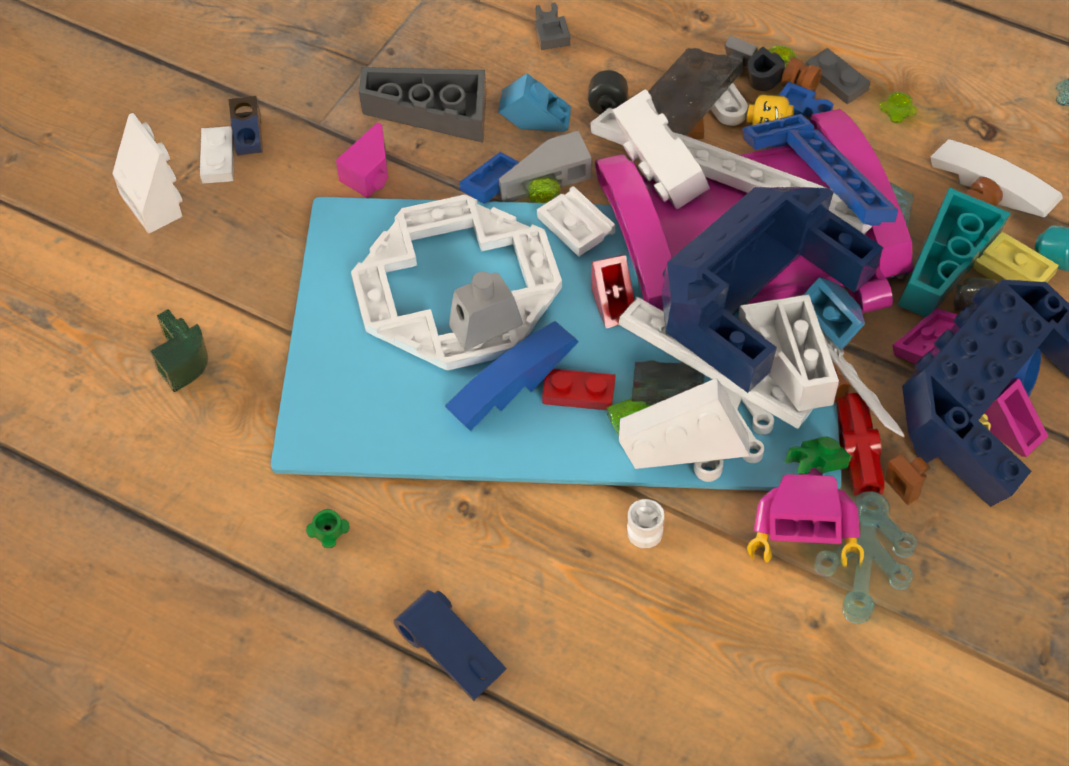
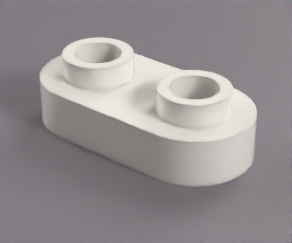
M713 75L706 78L703 82L702 97L718 121L729 126L743 123L747 117L748 105L733 82L722 75Z

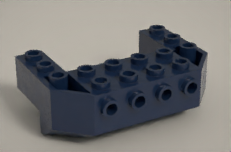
M754 187L667 262L663 272L664 282L662 288L665 331L745 392L749 393L770 373L777 347L734 316L739 311L740 306L746 305L800 255L853 292H856L876 273L884 247L829 211L834 193L829 188Z
M1001 280L992 288L988 285L982 287L971 299L974 303L970 308L966 307L953 320L955 325L952 329H947L933 343L936 347L931 353L927 352L914 365L915 372L902 386L908 435L917 456L922 457L926 463L938 457L990 507L1011 497L1031 473V470L994 436L979 419L1037 348L1069 378V303L1047 282Z

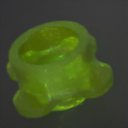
M892 93L887 101L880 103V110L886 112L893 123H901L906 117H913L917 114L916 106L912 105V98L906 93Z

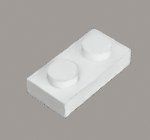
M231 126L201 128L200 178L202 184L234 181V136Z

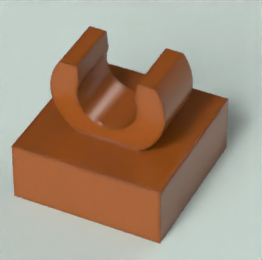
M900 454L889 461L884 480L909 505L919 498L924 480L927 478L924 472L929 470L930 466L922 457L914 459L909 464Z

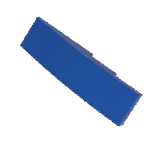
M554 321L498 357L458 392L445 407L465 427L472 431L494 406L502 411L524 387L532 392L579 341L559 323Z

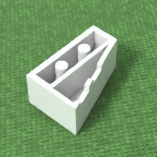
M645 89L615 108L613 112L627 140L623 144L626 152L633 161L637 158L640 160L641 163L638 166L648 181L654 179L657 183L654 185V188L663 202L669 199L677 210L710 189L701 167L680 137L677 138L667 126L668 120L664 114L661 113L659 115L651 100L652 98Z
M809 294L741 305L738 319L777 347L770 375L797 410L802 411L833 405L839 380Z
M718 378L620 419L619 442L635 469L750 456L748 433Z

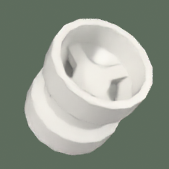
M641 499L630 506L627 536L632 544L639 548H651L661 541L664 524V510L661 505L650 499Z

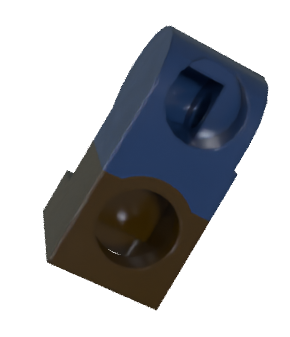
M257 96L228 99L231 128L233 130L237 156L262 153L261 113ZM242 106H248L253 110L251 112L236 113V110Z

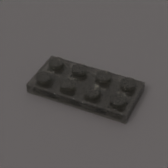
M687 48L648 91L659 115L663 113L668 120L667 126L670 130L687 136L742 73L743 60L731 58L728 55L705 52L698 48Z

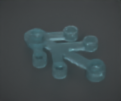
M864 492L858 495L854 501L858 507L859 525L862 524L860 538H857V544L864 550L862 565L859 567V556L856 553L850 552L846 554L847 561L857 556L853 591L845 596L842 612L847 620L857 624L868 621L874 609V600L868 594L872 559L889 577L890 585L895 589H907L913 579L912 569L905 564H898L875 538L876 528L893 543L894 553L903 558L913 555L917 540L911 533L901 532L888 517L890 505L884 496L876 492ZM866 505H872L877 509L870 510L866 507ZM899 542H907L911 547L903 548L899 545ZM845 545L833 552L825 550L818 553L814 565L818 574L831 576L836 572L837 567L842 565L841 554ZM822 560H828L833 565L830 567H825L820 562ZM901 573L906 576L907 580H899L895 577V574ZM853 600L862 601L866 605L863 607L856 606Z

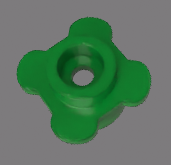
M324 509L313 517L312 523L306 527V533L310 538L315 537L321 541L324 548H333L336 545V540L342 534L349 531L350 525L347 520H341L339 514L335 511ZM326 527H331L329 531L325 530Z

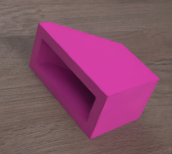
M378 122L336 159L339 181L366 198H369L376 190L381 189L388 180L383 127Z
M1013 378L984 414L987 415L988 422L991 424L990 432L1021 457H1027L1048 437V434L1020 379Z

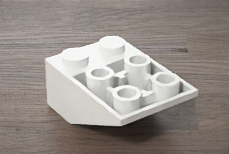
M131 113L127 119L113 176L119 194L149 234L183 217L179 203L183 201L179 191L173 185L176 182V177L166 162L170 160V156L162 142L156 143L149 125L146 122L141 124L134 113Z

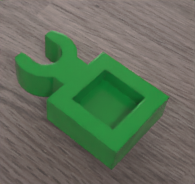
M826 436L803 441L801 447L794 446L789 448L785 462L800 463L797 469L799 474H808L812 468H816L821 473H827L847 468L852 456L835 439Z

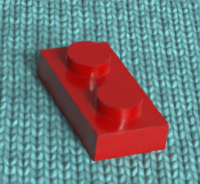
M553 369L545 377L542 403L545 405L612 411L616 375Z

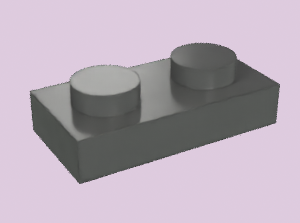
M826 48L805 63L807 66L816 65L821 67L823 71L820 83L846 104H849L869 90L871 81L829 48Z

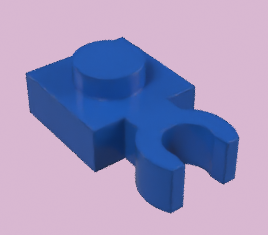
M789 81L779 94V96L788 98L789 105H794V115L802 114L811 118L812 114L833 110V103L825 99L816 100V92Z

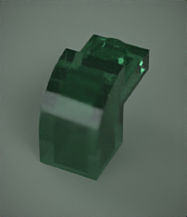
M167 309L157 315L163 335L168 341L150 352L157 371L172 391L176 392L196 380L203 373L208 363V351L199 325L196 324L189 328L183 318L176 319L171 311Z

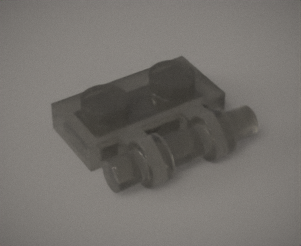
M654 360L635 362L632 402H646V405L652 406L657 404V402L664 401L704 384V374L684 362L664 363Z

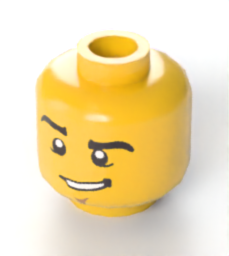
M762 94L756 99L755 105L749 104L747 123L756 125L794 116V105H789V100L785 96Z

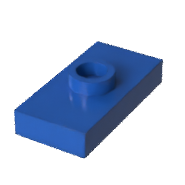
M802 114L747 126L743 128V139L754 150L770 146L783 147L788 144L786 142L788 129L814 130V125Z
M499 152L461 180L460 191L485 204L500 192L499 178L519 162Z

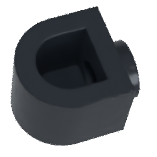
M761 47L751 56L748 61V80L751 87L758 91H768L781 82L785 70V62L781 56L775 52L771 53L765 47Z

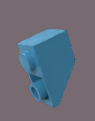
M527 73L502 89L498 113L520 129L565 132L569 128L571 106Z

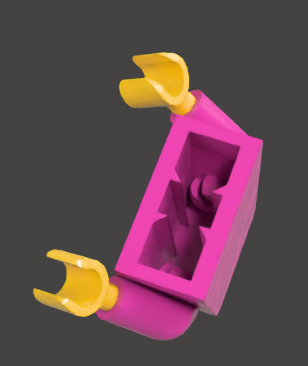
M812 468L808 474H787L783 476L779 487L773 488L759 501L754 532H757V536L747 546L752 560H754L756 549L760 547L765 548V563L771 560L772 550L767 542L768 534H770V540L842 544V539H846V545L842 549L841 554L842 565L844 567L847 566L846 554L854 552L859 556V567L862 565L864 550L857 544V538H860L858 507L845 491L838 490L837 480L833 476H823L816 468Z

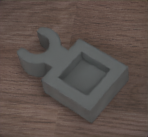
M555 2L551 3L550 12H543L540 5H536L535 30L541 50L570 46V34L564 16L558 17L557 4Z

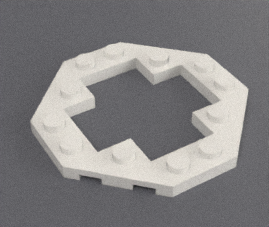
M467 195L402 208L394 217L395 222L387 232L383 231L370 247V254L362 263L358 262L351 271L365 331L447 371L496 360L527 338L562 289V279L545 229L533 224L529 227L516 221L515 216L495 207L491 210L477 204V199ZM474 227L481 252L509 245L514 246L527 288L511 291L523 325L465 351L454 333L438 336L431 309L397 316L386 272L417 266L412 240Z

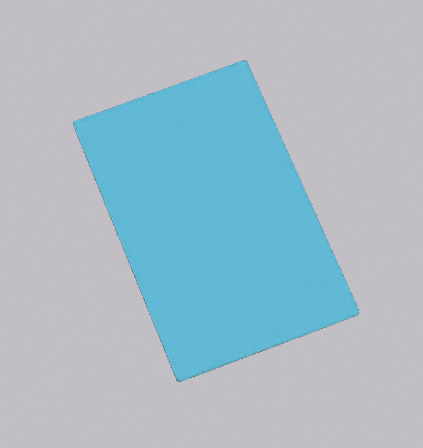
M317 197L313 200L271 458V469L276 474L771 491L773 488L779 487L783 476L787 474L801 475L797 472L800 463L785 462L789 448L794 446L801 447L803 441L826 436L835 439L839 443L837 403L831 406L814 408L799 429L773 415V430L767 435H759L752 428V414L741 400L738 408L739 413L754 437L764 445V454L760 462L748 463L743 457L723 459L722 474L712 482L702 481L696 476L694 462L634 468L619 442L620 419L713 379L620 325L610 328L604 327L591 291L593 261L625 254L634 300L638 297L643 300V296L611 205L601 204L594 205L615 224V233L613 235L608 234L604 237V241L578 257L537 218V209L546 203L488 201L483 204L477 201V204L490 210L495 207L515 216L517 222L531 227L533 224L545 229L562 279V289L528 336L554 321L574 336L579 342L554 369L615 374L616 381L612 411L545 405L542 403L544 378L532 392L524 387L502 411L494 406L474 429L470 431L445 405L495 360L447 371L367 333L351 271L358 262L362 263L370 254V247L382 232H387L394 224V217L402 208L437 200ZM474 227L412 240L417 266L386 272L397 316L431 309L438 336L453 333L449 327L453 293L456 289L471 283L476 273H499L510 291L527 288L514 246L509 245L481 252ZM739 311L734 315L737 319L739 316ZM764 420L758 421L760 425L769 424L767 421ZM754 448L749 449V453L756 454L759 452ZM704 467V468H702V469L707 470V471H712V470H714V469L711 468V467ZM841 469L822 473L823 476H833L836 478L837 487L840 490Z

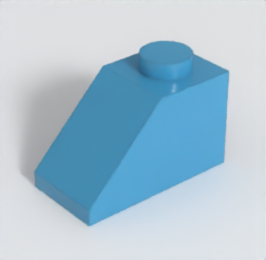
M819 277L804 295L809 294L822 331L839 349H843L865 324L861 307L839 283Z

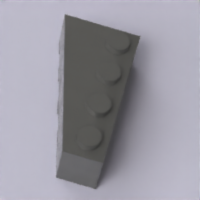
M361 67L359 97L364 115L483 143L487 95L485 70Z

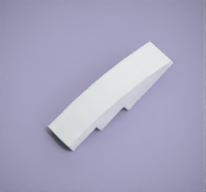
M948 139L930 156L932 167L959 174L961 185L971 187L980 177H987L995 181L1003 193L1002 201L998 205L1045 217L1063 199L1061 192L1033 174L973 146Z

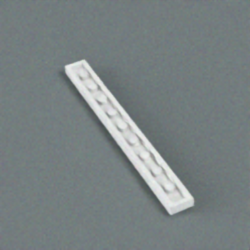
M608 108L590 123L591 133L623 145L627 140L614 115V109ZM672 131L677 138L680 137L701 167L705 177L749 193L754 187L826 188ZM833 193L829 211L865 234L872 226L862 223L856 214Z

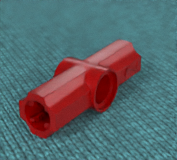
M858 392L847 393L842 398L837 399L836 408L841 430L839 444L852 456L848 465V472L853 495L860 497V499H873L875 496L883 494L885 489V481L880 464V434L878 429H873L869 406Z

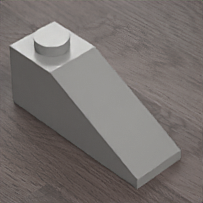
M579 131L548 139L499 178L500 201L512 202L540 194L539 192L532 191L535 187H538L535 190L541 188L540 186H535L537 185L535 181L542 182V185H544L543 181L549 179L551 184L558 185L555 187L557 189L591 179L592 157Z

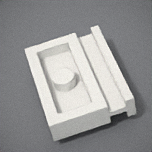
M574 186L570 188V192L567 194H560L537 209V218L578 257L604 241V237L608 234L613 235L615 233V224Z

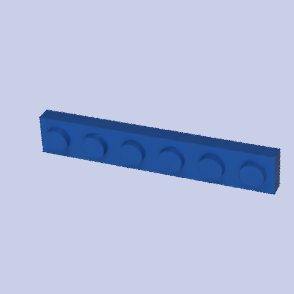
M788 129L786 142L847 207L856 214L862 223L870 226H879L881 222L896 221L898 209L819 130Z

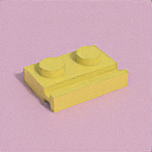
M1001 232L984 250L983 255L975 260L973 269L996 283L1001 280L1048 283L1056 274L1059 265L1006 233Z

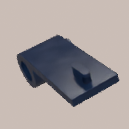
M426 590L394 619V625L403 638L416 648L422 646L474 701L507 668L451 610L452 604L442 592L436 591L434 593Z

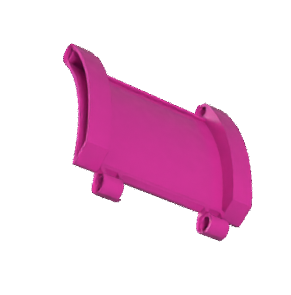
M841 109L812 114L811 119L808 120L814 125V130H819L898 209L895 222H881V225L872 226L865 233L866 236L884 247L876 273L856 292L847 288L850 296L860 305L862 313L892 307L893 298L891 287L886 278L913 271L912 240L895 193L873 148L862 131ZM790 145L739 155L831 189ZM624 154L595 160L597 179L621 228L643 300L663 311V272L667 262L742 199L747 192L705 177L710 189L676 210L669 199L663 202L654 188V185L657 184L655 180L651 179L648 181L644 175L641 176L633 161H629ZM800 255L747 304L802 296L819 277L839 283L842 287L846 286Z

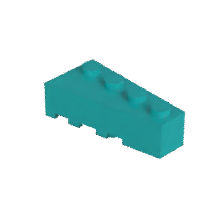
M949 187L937 211L913 271L898 302V306L923 317L931 314L974 266L975 260L983 255L984 250L1001 233L1011 213Z

